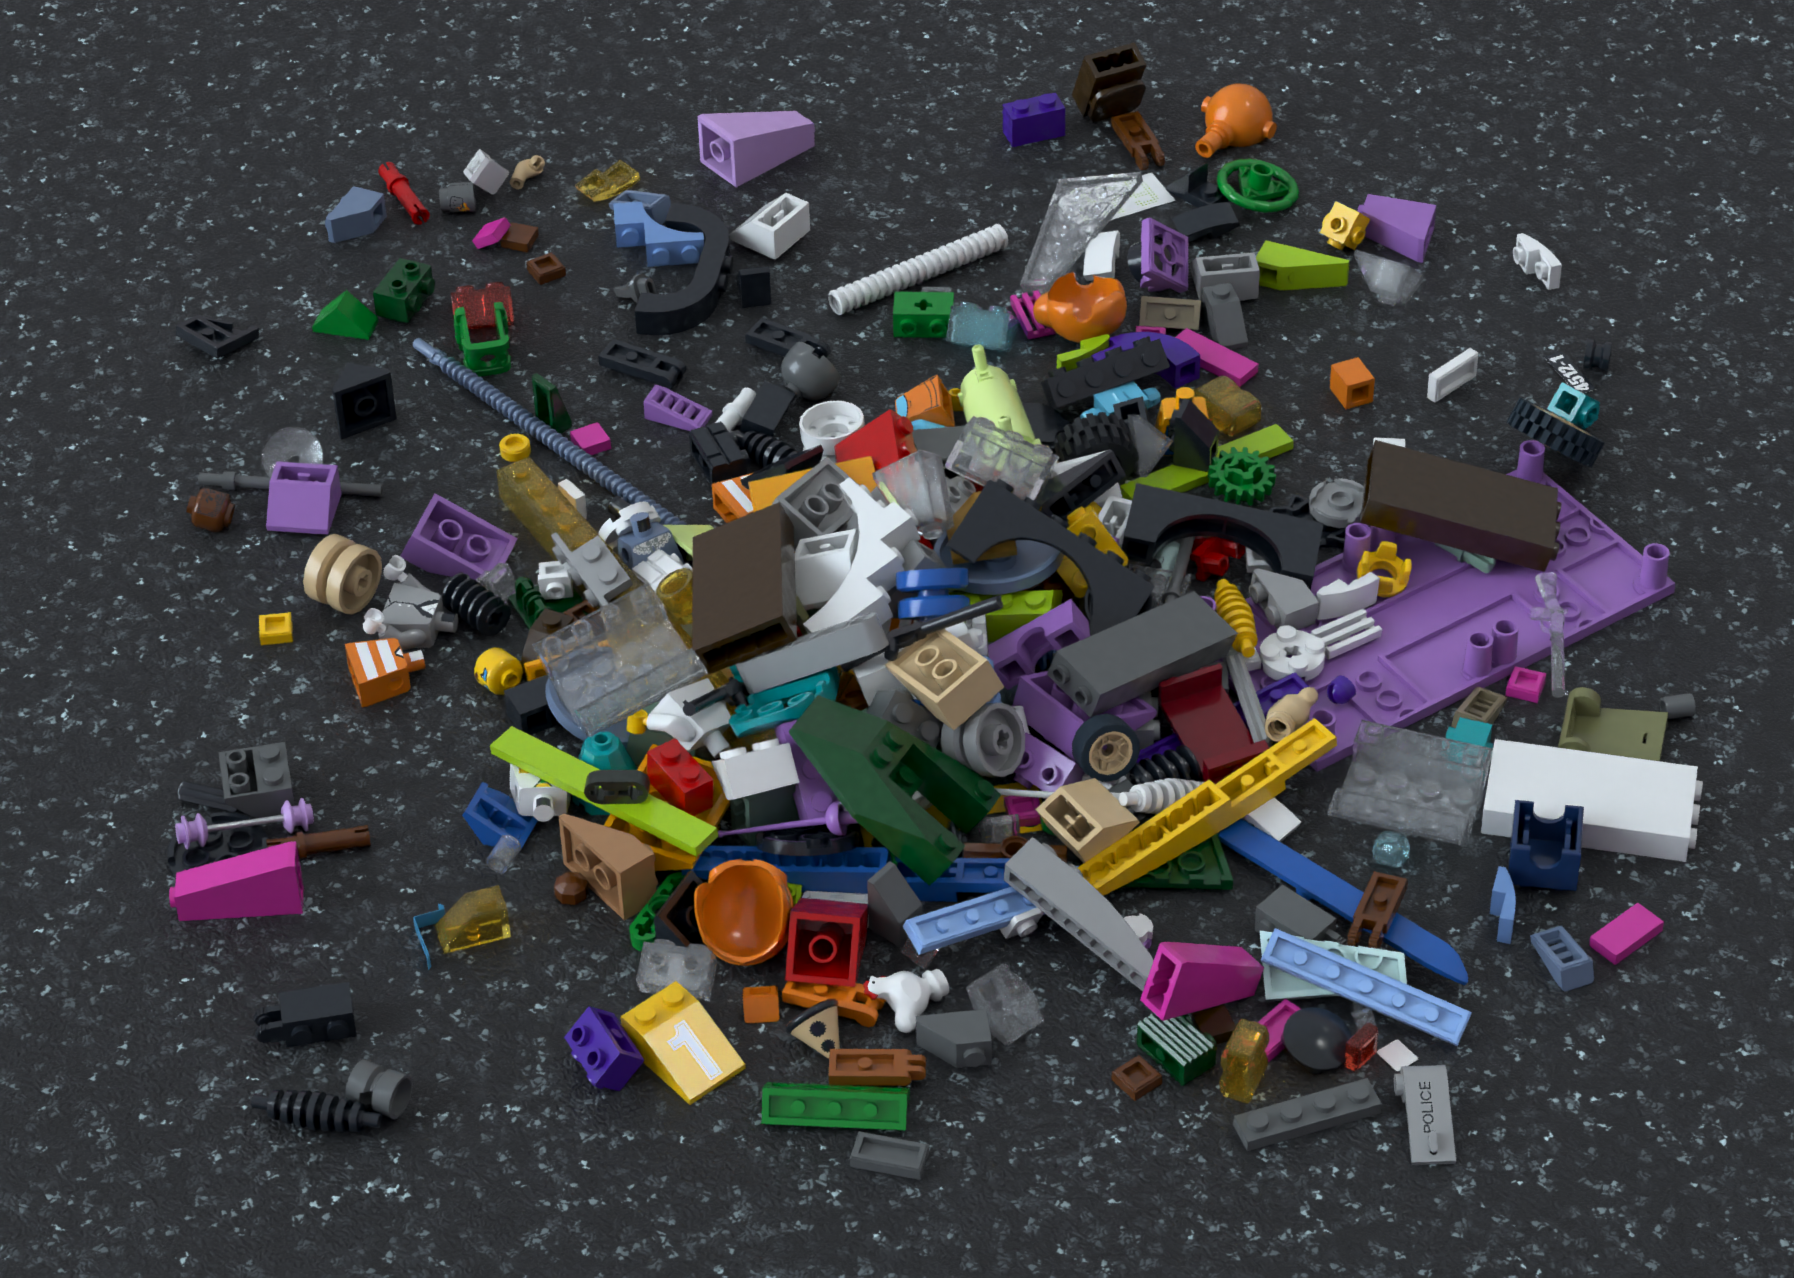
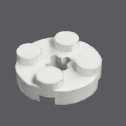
M638 502L629 505L619 511L621 517L614 523L609 518L603 524L598 536L613 555L618 554V538L633 531L630 521L632 515L646 512L649 514L650 522L659 523L661 521L653 505L650 506L648 502Z
M1280 626L1277 632L1266 637L1260 646V659L1263 664V671L1277 681L1294 672L1301 678L1305 677V681L1315 678L1324 668L1325 644L1323 639L1315 637L1310 633L1296 630L1293 626Z

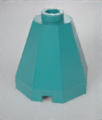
M595 732L587 737L578 757L579 760L600 770L638 769L620 739L611 732ZM572 795V801L578 806L579 802L584 805L585 811L590 815H610V813Z

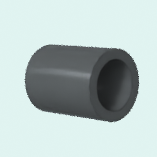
M1692 693L1661 697L1660 712H1668V719L1694 716L1696 705Z

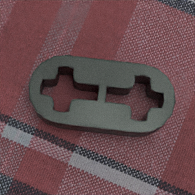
M596 770L588 774L584 794L588 800L597 804L642 803L648 797L650 779L645 773L638 770Z

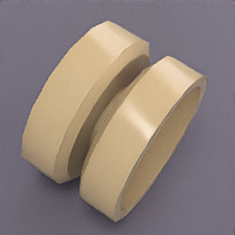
M338 534L329 535L317 544L308 559L303 578L304 591L309 598L323 604H328L345 614L352 615L360 612L370 602L379 585L382 572L381 557L376 550L356 544L353 540Z

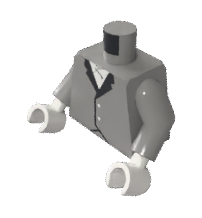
M394 555L385 566L383 573L386 579H398L400 582L394 583L382 612L375 608H370L364 616L363 629L368 634L379 632L378 636L380 639H398L402 651L412 648H430L434 645L439 631L456 632L458 614L444 612L442 596L423 586L410 573L405 574L403 571L406 567V562L402 557Z

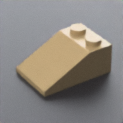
M945 629L930 633L926 638L915 641L910 646L902 649L898 653L896 660L888 661L885 664L886 668L937 719L952 730L965 723L971 715L1004 688L989 661Z

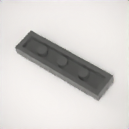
M1368 1078L1235 1115L1233 1126L1246 1150L1251 1151L1380 1114L1382 1103Z

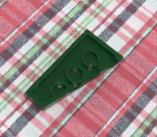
M1215 834L1190 850L1183 852L1178 857L1167 861L1160 867L1149 871L1147 874L1122 887L1233 890V878L1219 837Z

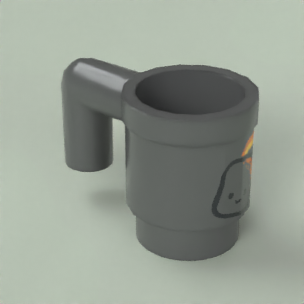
M472 182L449 183L447 188L439 189L441 211H450V213L476 212L475 184Z

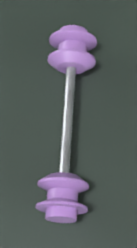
M300 798L298 806H291L289 801L286 800L281 808V815L207 826L206 820L197 813L195 820L189 822L184 815L181 816V823H176L175 828L178 843H184L185 848L189 849L190 843L193 841H198L200 846L204 847L208 840V832L281 821L284 828L290 834L293 833L295 826L300 825L306 832L308 831V824H313L314 817L311 804H305L304 799Z

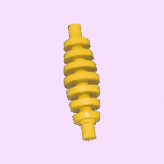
M1221 579L1217 582V589L1214 592L1216 613L1238 633L1232 644L1233 649L1242 653L1246 658L1252 657L1255 654L1254 648L1258 641L1252 609L1237 586L1229 584V581L1226 579Z

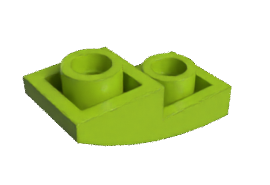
M1109 334L1081 340L1080 349L1058 354L1057 369L1064 366L1067 372L1078 368L1076 362L1109 348Z

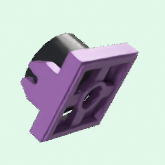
M1150 217L1142 220L1141 241L1132 244L1127 255L1128 266L1132 275L1140 282V287H1148L1149 292L1162 291L1168 288L1179 293L1187 291L1188 237Z

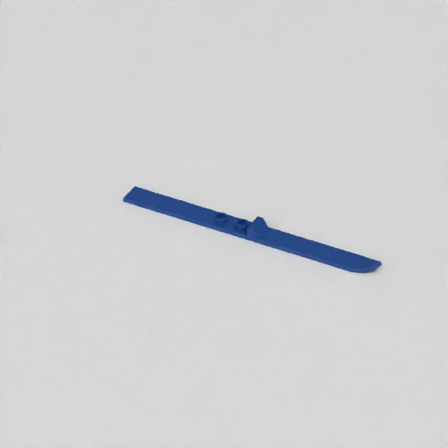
M1239 819L1217 833L1221 843L1295 887L1298 895L1306 900L1315 899L1353 923V915L1364 892L1243 819ZM1396 912L1387 934L1384 933L1383 942L1404 953V955L1422 966L1465 986L1468 983V974L1459 954L1448 943ZM1364 929L1368 933H1372V930Z

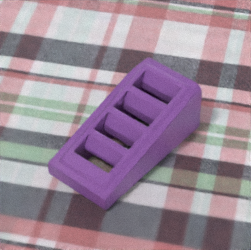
M659 385L653 387L643 403L645 419L687 431L705 427L712 417V410Z

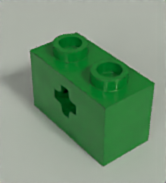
M894 292V337L953 338L954 292Z

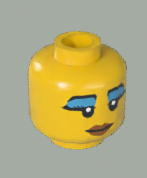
M494 647L483 652L478 657L474 668V676L478 683L496 695H504V690L517 686L523 675V667L520 661L502 648Z

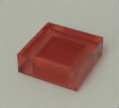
M1369 1022L1366 1023L1346 1042V1062L1344 1066L1353 1072L1361 1068L1377 1053L1378 1028Z

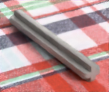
M1238 653L1234 656H1229L1226 660L1228 670L1253 741L1255 743L1265 739L1270 748L1273 741L1265 733L1266 719L1244 657Z

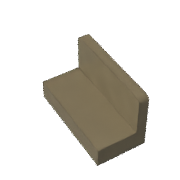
M1141 296L1139 326L1164 327L1176 330L1188 328L1192 331H1199L1202 302L1201 300Z

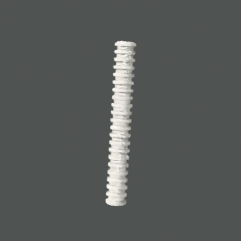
M995 224L985 230L978 231L977 234L973 233L969 237L965 236L961 240L954 241V243L950 242L946 246L943 245L938 249L931 250V252L918 255L915 259L911 258L907 262H901L900 265L896 264L892 268L888 267L884 271L881 270L876 274H871L860 281L856 280L853 284L849 283L845 287L841 286L837 290H831L828 297L829 304L837 315L850 312L853 308L857 309L861 305H867L868 302L872 303L876 299L889 296L892 292H899L900 289L904 290L908 286H914L915 283L919 284L923 280L926 281L931 277L938 276V274L945 273L946 270L951 271L954 267L958 268L962 264H968L969 261L973 262L977 258L980 259L985 255L992 254V252L1005 249L1008 246V235L1000 224Z

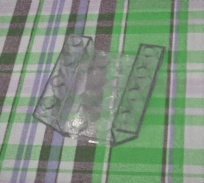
M649 583L532 644L556 692L582 733L588 737L603 731L664 698L667 693L682 688L708 674L707 669L693 648L688 649L668 620L662 602Z
M1362 720L1353 742L1350 768L1342 789L1336 788L1327 815L1467 846L1483 798L1493 748Z

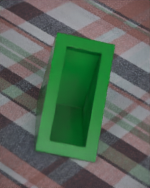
M346 290L321 310L312 326V330L318 333L369 340L378 323V317Z

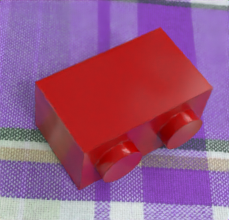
M676 738L647 751V776L650 779V784L670 805L692 816H696L713 807V778Z

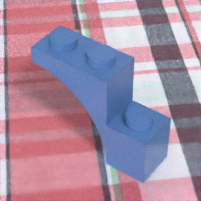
M642 201L613 204L617 248L646 246L647 267L699 263L704 247L703 232H682L660 225L646 213Z

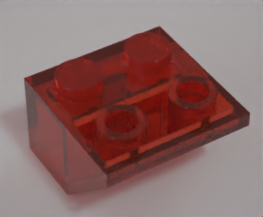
M503 282L485 284V289L474 290L472 285L456 287V292L451 293L453 319L455 309L464 307L468 330L496 327L494 302L503 303L508 318V325H514L510 286H503Z

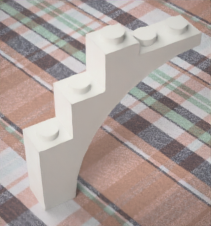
M850 477L840 483L839 486L848 506L858 517L860 533L857 553L848 575L837 592L823 608L803 624L808 634L873 612L876 613L881 625L891 619L893 614L888 605L891 602V598L887 591L896 586V573L904 571L902 564L905 563L901 552L912 539L916 541L921 539L916 525L919 524L918 520L910 509L906 508L903 510L894 501L888 506L881 500L876 502L865 485L858 486Z

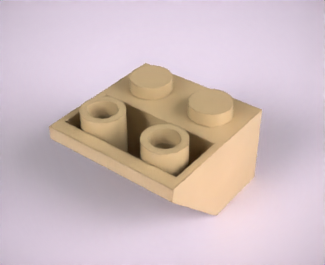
M1096 778L1060 786L1036 808L1046 826L1083 863L1127 835L1140 823Z

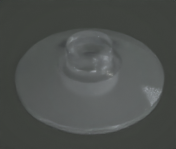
M287 427L275 432L266 441L262 450V466L267 476H272L276 462H289V459L294 455L299 456L298 463L322 464L323 450L318 439L311 432L299 427Z

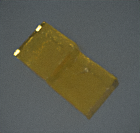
M619 160L604 173L598 169L593 170L578 182L575 187L582 194L596 202L611 198L627 190L641 179L638 171L622 160Z

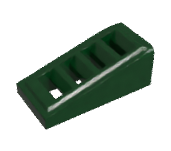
M537 373L532 375L536 417L540 421L545 422L546 425H549L551 429H555L557 433L561 434L570 429L572 421L557 387Z

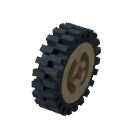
M1519 398L1506 422L1545 446L1591 468L1605 444L1601 439L1564 418L1558 417L1556 414L1522 398Z

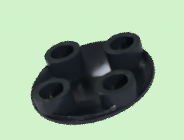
M1310 1007L1296 1011L1286 1021L1281 1035V1042L1291 1056L1304 1065L1305 1069L1312 1074H1321L1324 1070H1331L1341 1066L1347 1061L1353 1048L1352 1035L1346 1023L1336 1014L1322 1008Z

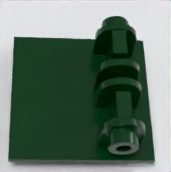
M519 577L515 581V594L507 596L529 630L545 608L563 613L583 601L574 587L573 597L545 600L541 596L539 585L534 587L532 580L526 577ZM585 610L582 611L587 617H590Z

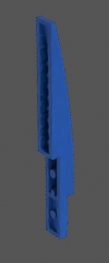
M708 846L703 850L693 869L681 871L682 875L685 876L688 872L693 871L699 878L709 879V872L722 863L736 859L744 861L757 859L770 863L787 875V883L802 885L801 892L803 893L806 891L868 894L867 881L888 862H891V857L887 848L856 847L846 852L828 855L789 856L763 852L757 846ZM895 857V860L898 862L897 868L920 901L957 902L958 892L993 893L1011 887L1004 881L1005 864L1011 858H956L954 863L929 886L899 858Z

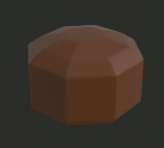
M565 872L556 877L554 885L555 897L562 904L576 905L587 898L588 880L580 872Z

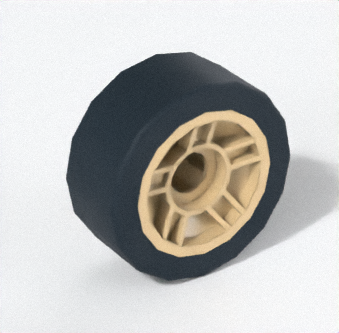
M1107 713L1095 715L1085 721L1076 731L1072 741V755L1076 763L1092 779L1096 778L1102 782L1118 780L1128 774L1136 764L1140 754V741L1135 731L1120 717ZM1104 745L1108 747L1106 750L1102 749Z

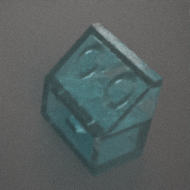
M960 302V306L951 305L946 341L953 345L973 347L979 344L984 349L1009 352L1019 320L1012 315L1011 311H1007L1005 307L990 306L989 310H983L982 307H978V304Z

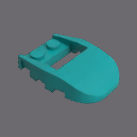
M836 666L749 695L747 697L749 705L747 707L745 704L738 705L734 710L736 714L732 715L728 721L737 738L763 732L783 723L798 720L818 695L836 701L840 684V677ZM784 703L788 704L787 708L784 707Z

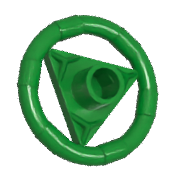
M1256 159L1234 160L1226 163L1217 174V185L1220 192L1229 201L1252 211L1264 213L1283 211L1290 208L1298 199L1299 189L1295 179L1287 171L1269 162ZM1237 170L1241 195L1227 181V178ZM1272 175L1278 178L1280 181L1271 180ZM1285 196L1282 200L1275 202L1264 201L1272 198Z

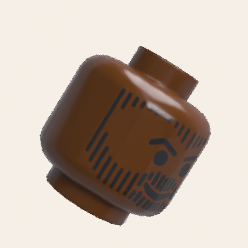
M203 488L197 496L191 495L186 512L192 514L191 521L195 527L220 532L224 527L228 528L230 526L235 504L231 503L229 494Z

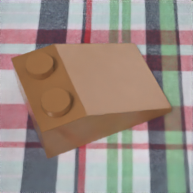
M565 813L558 816L564 865L572 872H580L588 880V887L624 921L640 912L657 891L658 881L654 867L656 857L651 847L647 844H642L632 834Z

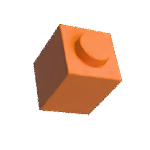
M1359 357L1331 365L1330 389L1345 409L1373 402L1375 378Z

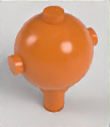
M1242 83L1225 86L1212 97L1207 96L1201 105V111L1205 113L1206 133L1196 142L1195 148L1200 156L1209 158L1218 149H1225L1228 146H1251L1265 138L1271 139L1276 132L1277 124L1272 122V108L1266 96L1257 88Z

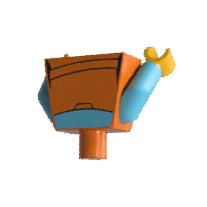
M935 375L899 396L895 400L896 413L907 417L913 425V430L955 427L953 411H963L958 397L960 389L953 388L948 392L939 376Z

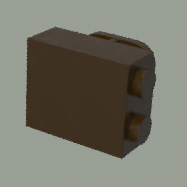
M1135 42L1084 56L1072 92V96L1083 117L1089 116L1092 121H1101L1129 113L1141 104L1146 90V86L1141 80L1146 63Z

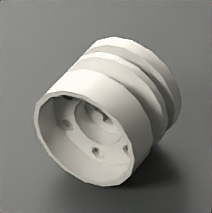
M827 401L807 409L800 417L799 422L801 441L804 445L803 451L822 445L824 451L821 461L828 457L833 463H837L834 446L865 426L864 415L861 409L845 401Z

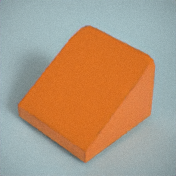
M776 985L744 987L743 1008L745 1023L779 1021L778 987Z

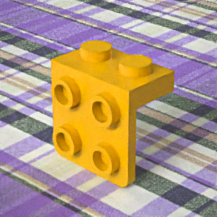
M1081 506L1067 516L1069 520L1067 522L1069 524L1067 529L1077 536H1079L1080 532L1088 535L1097 542L1095 548L1104 554L1110 550L1125 560L1122 564L1124 567L1128 564V557L1102 524L1091 506L1086 509ZM1064 555L1062 563L1056 571L1075 596L1082 598L1088 589L1087 583L1075 564Z

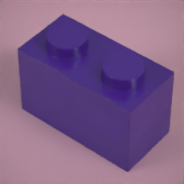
M1056 93L1042 94L1041 96L1003 104V133L1012 147L1065 136V107Z

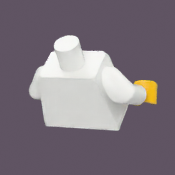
M708 678L667 693L649 715L645 710L639 709L627 718L626 730L628 732L643 734L646 732V726L649 730L664 731L673 738H676L687 751L706 746L716 759L720 757V752L731 748L722 735L730 726L728 721L731 717L725 701L718 702L692 716H686L683 713V701L690 702L714 690Z

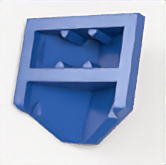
M484 782L481 783L462 815L483 845L518 852L524 846L538 821L534 816L518 814L514 799L501 791L489 788L488 784Z

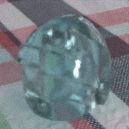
M1384 831L1376 838L1373 844L1372 855L1376 862L1381 865L1399 868L1408 859L1410 845L1404 835L1394 831Z

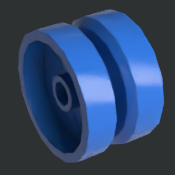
M940 568L897 572V590L902 593H918V597L904 598L897 602L898 619L924 622L969 606L970 599L964 595H949V591L963 590L969 586L968 569Z

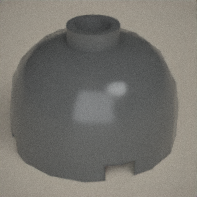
M796 342L782 360L781 374L786 384L784 388L795 392V399L801 397L805 400L818 401L826 398L840 384L841 376L824 355L819 359L812 354L815 348L804 342Z

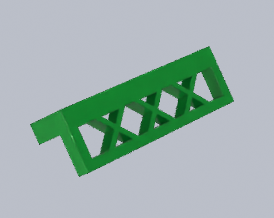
M766 1082L762 1089L761 1124L906 1130L910 1088Z

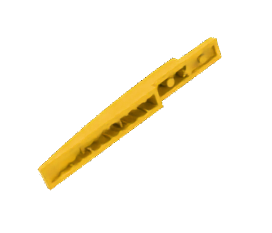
M1312 719L1217 784L1207 780L1077 868L1081 871L1083 877L1103 896L1134 881L1149 871L1165 864L1167 861L1178 857L1183 852L1197 846L1286 789L1285 780L1336 747L1337 737L1317 719Z

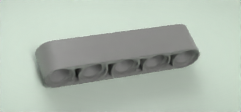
M873 612L798 637L793 642L735 665L748 693L754 694L876 653L888 646L889 641L876 613Z

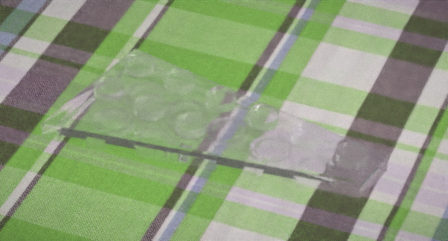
M1141 172L1058 180L1020 282L1023 293H1031L1037 290L1040 293L1050 291L1054 282L1065 275L1090 243L1143 182Z

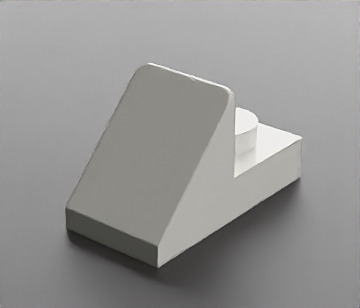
M481 149L477 151L463 171L469 181L493 195L509 175L508 170L492 160Z

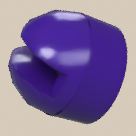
M1338 675L1327 687V697L1336 704H1345L1356 695L1353 683L1342 675Z

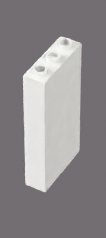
M1495 739L1484 802L1481 833L1511 837L1515 800L1534 801L1533 810L1535 814L1546 820H1554L1561 817L1564 813L1565 805L1583 806L1582 848L1686 862L1688 848L1695 849L1697 829L1691 828V824L1698 825L1700 805L1694 804V801H1700L1703 781L1696 780L1697 766Z

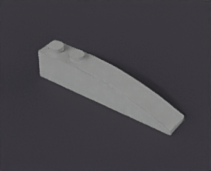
M1032 837L1005 864L1004 881L1143 991L1154 960L1133 929L1112 904L1083 877V874L1076 866L1072 864L1067 865L1057 857L1052 847L1046 843L1041 844Z

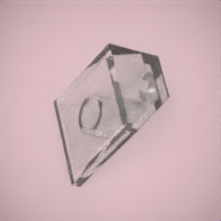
M1359 250L1354 252V257L1370 291L1379 296L1378 301L1383 304L1395 307L1396 302L1406 305L1424 279V276L1411 266Z

